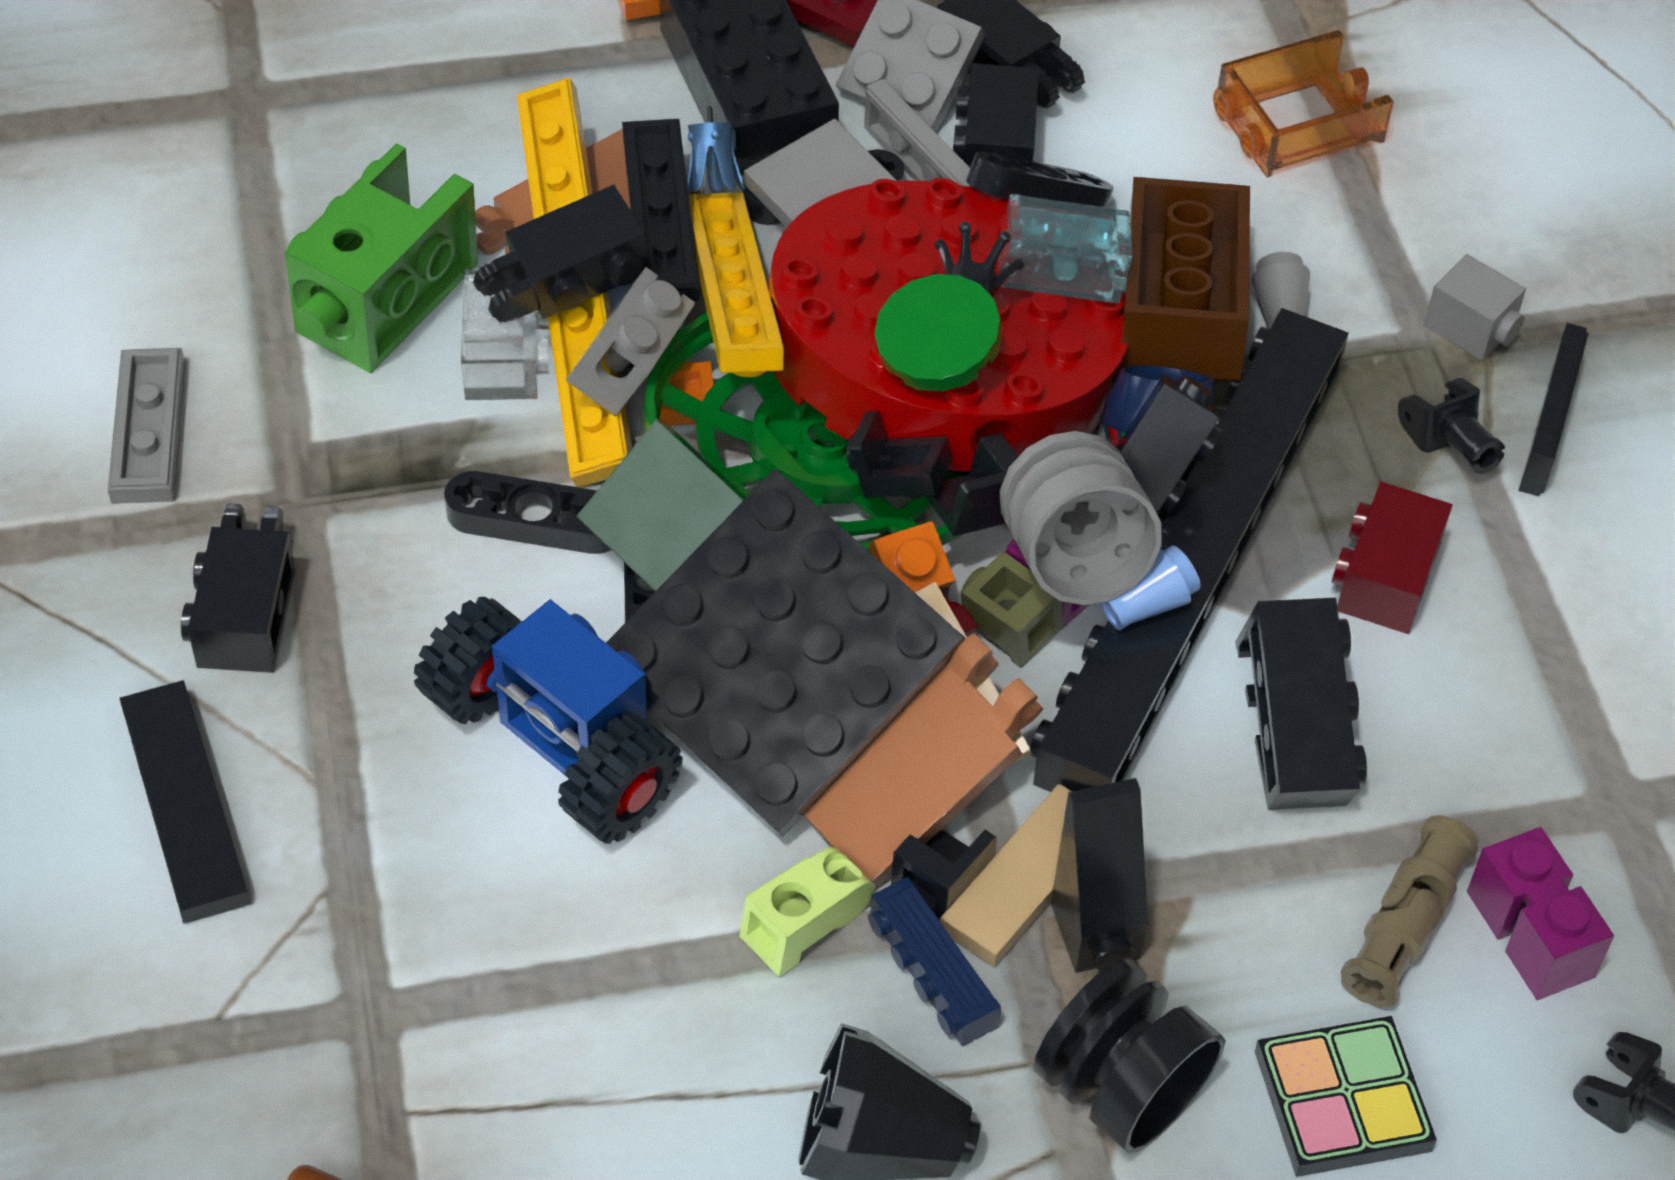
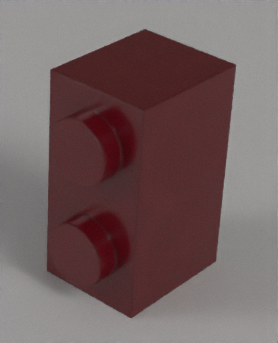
M1380 481L1372 505L1360 502L1349 533L1350 538L1358 540L1355 550L1343 547L1334 570L1331 583L1342 586L1337 604L1338 612L1409 634L1441 546L1453 504Z

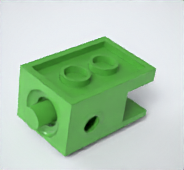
M396 143L383 157L371 162L364 170L362 177L342 196L335 197L327 206L325 213L305 232L298 233L291 240L285 251L295 332L372 374L478 265L474 183L454 173L417 209L410 205L406 148Z

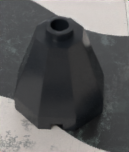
M841 1023L822 1063L820 1074L826 1076L820 1092H813L807 1111L798 1157L799 1165H802L800 1169L801 1174L819 1180L951 1177L959 1162L969 1164L974 1155L980 1134V1122L971 1119L972 1106L969 1101L869 1031Z

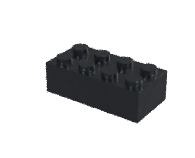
M660 0V30L704 122L708 123V106H711L713 109V122H733V129L736 133V150L734 153L741 175H744V170L833 119L839 121V102L786 0Z

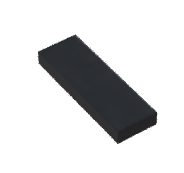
M1566 323L1518 491L1538 497L1540 493H1544L1557 454L1589 335L1585 327Z

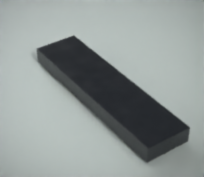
M678 118L622 122L630 210L646 235L652 272L658 275L656 280L666 281L674 286L679 292L680 297L684 294L692 301H700L680 120Z
M184 680L120 697L119 700L183 924L250 904L248 891Z

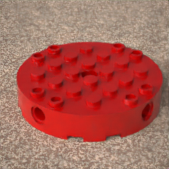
M935 178L930 181L878 179L872 184L841 191L811 205L788 225L780 237L773 254L768 290L784 347L783 371L772 372L781 386L798 405L808 402L827 417L825 427L846 440H849L850 436L855 434L866 411H879L888 439L947 436L953 454L947 470L970 471L978 441L981 437L1002 433L1016 454L1020 456L1026 448L1049 435L1072 431L1090 434L1102 421L1106 398L1122 368L1128 344L1122 343L1125 292L1117 276L1101 254L1074 231L1045 213L1019 201L996 197L974 187L959 185L947 178ZM963 221L969 222L971 225V260L976 263H983L1000 232H1009L1011 239L1004 246L998 257L994 269L997 276L1016 259H1022L1025 266L1019 271L1016 270L993 296L1003 328L1000 352L992 364L989 360L983 368L978 370L979 377L961 387L940 392L916 390L905 385L903 379L895 376L893 372L891 374L884 367L874 334L878 313L891 294L910 281L933 274H945L941 254L934 246L937 240L943 239L945 241L954 265L959 261L961 232L958 228L959 224Z

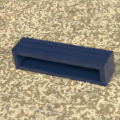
M909 877L871 895V910L868 920L872 930L879 938L884 936L891 945V954L897 966L901 970L907 968L913 976L914 987L921 1000L925 1003L929 1001L932 1003L937 1011V1019L944 1033L948 1036L954 1035L960 1045L964 1047L973 1042V1040L983 1037L986 1033L998 1029L1001 1005L991 994Z

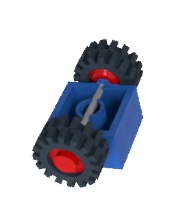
M484 596L478 597L476 604L471 600L463 603L460 615L452 611L445 617L447 625L443 630H440L438 627L433 630L430 637L434 639V642L431 646L422 647L419 656L424 661L415 664L414 674L418 676L414 683L420 690L419 692L460 724H467L468 720L472 723L478 722L482 719L483 712L491 715L499 707L500 723L569 779L559 786L558 793L562 795L558 799L559 806L599 841L611 844L613 839L616 842L625 839L628 830L635 833L641 828V819L645 816L650 819L657 812L654 808L659 800L665 801L671 792L667 789V786L675 783L680 774L676 768L682 765L683 757L679 755L681 749L647 722L646 676L641 665L629 653L625 651L617 652L601 640L594 628L584 617L576 613L570 615L549 599L525 620L521 621L495 599L491 598L489 600Z

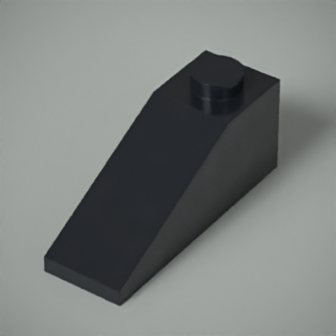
M1136 778L1068 792L1051 907L1075 973L1096 968L1101 971L1117 960L1126 958L1136 960L1141 958L1148 925L1141 789Z

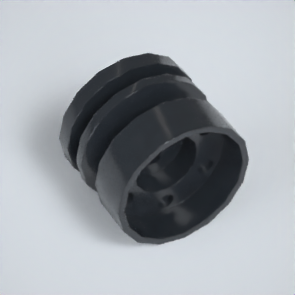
M1130 958L1117 960L1101 970L1074 996L1046 1033L1035 1055L1033 1068L1038 1076L1051 1087L1061 1085L1060 1094L1072 1105L1084 1103L1097 1094L1092 1103L1089 1119L1128 1154L1141 1151L1158 1139L1182 1115L1213 1074L1222 1057L1226 1043L1222 1034L1187 1005L1176 1007L1162 1016L1169 993L1157 980L1146 982L1147 974Z

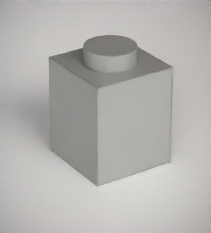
M1466 254L1434 285L1423 326L1483 361L1499 343L1504 346L1509 345L1521 329L1524 315L1520 314L1519 311L1526 288Z

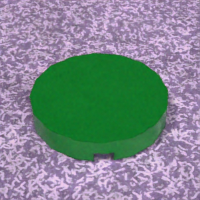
M933 274L912 280L891 294L878 313L874 334L882 363L891 374L893 372L895 376L903 379L905 385L916 390L943 392L967 385L979 377L978 370L983 368L989 360L992 364L1000 352L1003 328L995 299L981 284L960 275Z

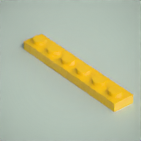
M743 192L688 194L697 270L720 373H733L741 377H756L764 374L766 371H783L784 347Z

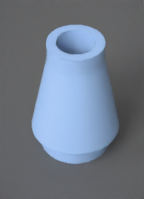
M1173 545L1164 551L1160 549L1152 569L1133 589L1111 601L1101 602L1100 606L1109 622L1120 631L1132 623L1189 604L1191 602V595L1200 590V580L1188 557L1178 547Z

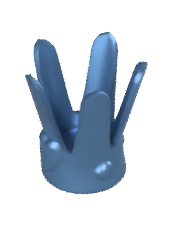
M708 106V123L688 125V140L692 146L687 177L688 194L691 191L697 192L703 187L706 168L709 187L713 192H720L723 189V185L727 189H734L736 185L735 179L738 187L741 190H745L734 153L736 150V133L733 129V122H713V109L711 106Z

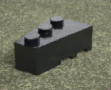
M1336 597L1258 601L1235 643L1238 658L1251 657L1254 684L1246 685L1245 695L1248 707H1257L1260 735L1255 737V746L1268 810L1346 806L1360 790V785L1365 784L1367 778L1365 750L1362 745L1354 744L1352 721H1356L1359 714L1358 690L1354 681L1347 682L1344 658H1348L1351 651L1349 623L1347 619H1339Z

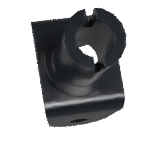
M1456 378L1448 381L1445 384V387L1448 389V394L1444 395L1445 402L1435 406L1417 395H1410L1399 401L1398 415L1403 429L1421 451L1430 453L1444 447H1452L1469 464L1471 469L1479 474L1493 470L1503 459L1505 453L1501 450L1505 449V445L1477 421L1480 389L1465 379Z
M1628 1032L1615 1033L1606 1044L1609 1046L1606 1055L1617 1069L1633 1079L1627 1087H1623L1596 1076H1584L1573 1090L1575 1101L1587 1114L1617 1133L1623 1134L1628 1132L1636 1120L1641 1121L1645 1117L1675 1131V1084L1665 1079V1071L1660 1069L1662 1047L1655 1042Z

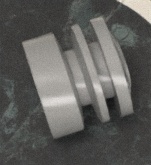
M1078 431L1049 435L1026 448L1008 468L1000 489L1001 515L1041 589L1062 602L1079 605L1096 604L1111 601L1133 589L1152 569L1162 546L1161 521L1120 451L1101 436Z

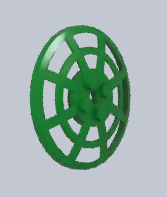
M707 313L698 316L676 332L648 376L643 405L645 432L656 419L660 420L663 404L697 422L695 431L700 454L746 497L751 492L745 487L760 484L776 468L819 507H821V503L844 504L854 502L872 519L850 522L835 521L851 536L876 534L887 530L891 533H896L919 525L913 520L931 507L926 496L912 499L899 509H896L883 497L865 498L857 473L852 472L848 465V440L826 428L827 417L808 402L798 405L781 386L772 371H766L764 374L756 377H741L733 373H727L717 380L706 393L703 401L670 385L673 376L690 357L713 343ZM750 384L754 386L764 400L756 410L753 422L721 410L731 396ZM714 430L748 442L753 462L727 468L717 450ZM812 440H814V441H816L817 443H820V444H822V445H827V446L835 445V447H823V446L817 445V444L814 443ZM947 470L943 481L969 475L970 471ZM945 524L936 528L942 546L963 536L953 537ZM859 542L870 552L868 546L871 542Z

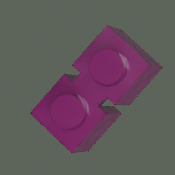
M1542 827L1482 848L1467 889L1468 895L1497 940L1510 936L1523 900L1526 903L1527 907L1522 908L1505 952L1537 1001L1596 978L1615 936L1582 886L1571 890L1568 889L1573 873Z

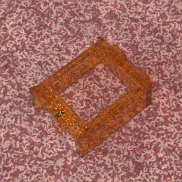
M1339 30L1221 64L1218 87L1213 94L1215 111L1223 122L1229 124L1239 138L1245 155L1250 159H1254L1266 178L1272 176L1273 170L1368 141L1384 143L1394 101L1389 95L1374 98L1372 102L1365 103L1369 77L1363 67L1345 71L1343 76L1337 69L1344 36ZM1316 86L1335 113L1277 129L1259 102Z

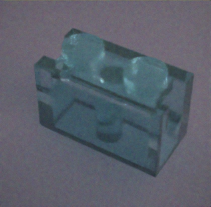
M1010 194L1007 205L1008 229L1006 232H1009L1011 239L999 255V273L1016 259H1022L1025 266L1019 271L1016 270L1001 287L1112 303L1120 302L1133 257L1129 211Z

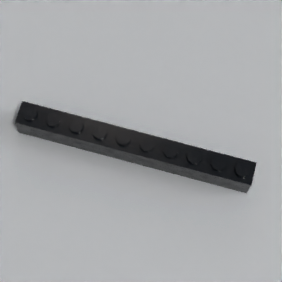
M1281 308L1270 329L1260 327L1249 352L1248 359L1252 361L1249 368H1242L1241 381L1231 380L1226 400L1230 402L1226 409L1217 407L1219 419L1215 426L1222 429V432L1216 444L1202 462L1193 457L1181 476V479L1187 482V486L1179 501L1168 515L1161 511L1158 514L1161 521L1162 546L1160 549L1164 551L1174 545L1188 557L1199 577L1200 590L1191 595V602L1189 604L1132 623L1120 631L1114 628L1109 621L1105 628L1097 624L1093 627L1082 653V660L1085 661L1083 668L1079 674L1072 671L1067 674L1056 699L1055 706L1059 708L1053 722L1043 719L1033 736L1030 745L1032 755L1030 756L1037 758L1033 785L1052 792L1058 784H1061L1073 792L1124 781L1340 372L1349 332Z

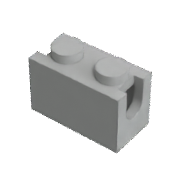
M645 267L615 307L566 379L567 382L615 416L649 375L695 305V302L684 294L680 297L677 289L670 283L656 280L658 275ZM604 356L607 367L615 372L624 371L630 362L635 366L627 376L618 378L604 370L601 358Z

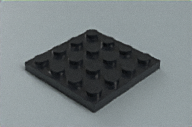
M774 468L606 643L617 652L625 651L632 655L643 668L646 676L647 710L783 837L948 664L958 646L965 640V637L781 472Z

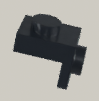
M866 411L855 434L850 436L847 443L848 465L852 472L857 473L865 498L905 497L916 499L924 496H936L953 458L947 436L888 439L879 411Z

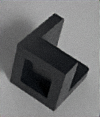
M1002 433L979 438L969 475L944 480L936 496H926L953 537L1006 524L1001 515L1000 489L1008 468L1019 456Z
M985 829L968 847L944 830H940L926 844L910 834L893 852L891 885L909 877L940 921L943 914L995 857L997 837Z

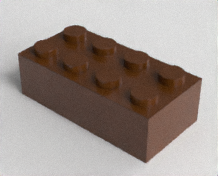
M1133 176L1127 234L1122 343L1128 344L1122 368L1132 365L1165 366L1200 372L1214 378V381L1220 379L1241 381L1249 324L1250 186Z

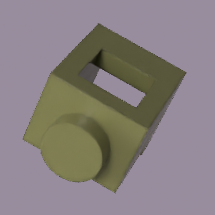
M1004 551L986 568L979 567L963 585L961 591L962 606L969 611L975 623L978 624L977 631L1011 654V661L1020 668L1063 628L1062 601L1041 589L1032 571Z

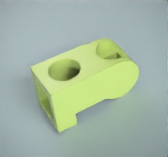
M828 847L811 858L803 859L746 896L739 937L780 978L800 963L801 953L832 930L842 928L856 919L871 901V895L875 892V884L837 847Z

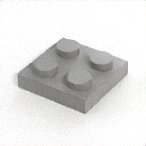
M878 0L835 86L842 93L865 102L867 85L884 79L937 134L958 92V86H961L986 33L982 27L919 0Z

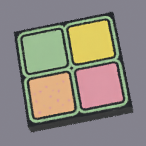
M1392 1016L1264 1038L1257 1041L1254 1052L1296 1177L1433 1151L1437 1139Z

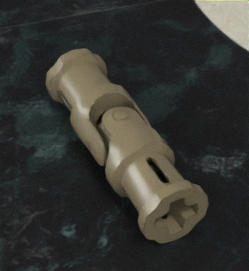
M1443 815L1431 816L1424 821L1421 827V843L1413 857H1408L1401 862L1381 900L1382 906L1379 912L1371 916L1365 927V943L1357 957L1345 962L1341 969V983L1356 999L1379 1008L1391 1007L1398 1000L1401 977L1408 965L1415 963L1422 956L1431 937V932L1438 925L1456 893L1455 879L1463 864L1474 860L1478 853L1477 845L1479 840L1474 832L1464 823Z

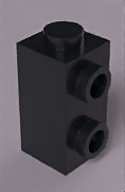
M1164 374L1161 376L1116 446L1131 469L1136 481L1139 482L1152 503L1156 513L1160 510L1166 515L1177 504L1187 486V482L1180 477L1193 457L1202 462L1211 452L1222 432V429L1215 426L1219 419L1217 407L1209 403L1214 394L1200 383L1183 374L1177 382Z

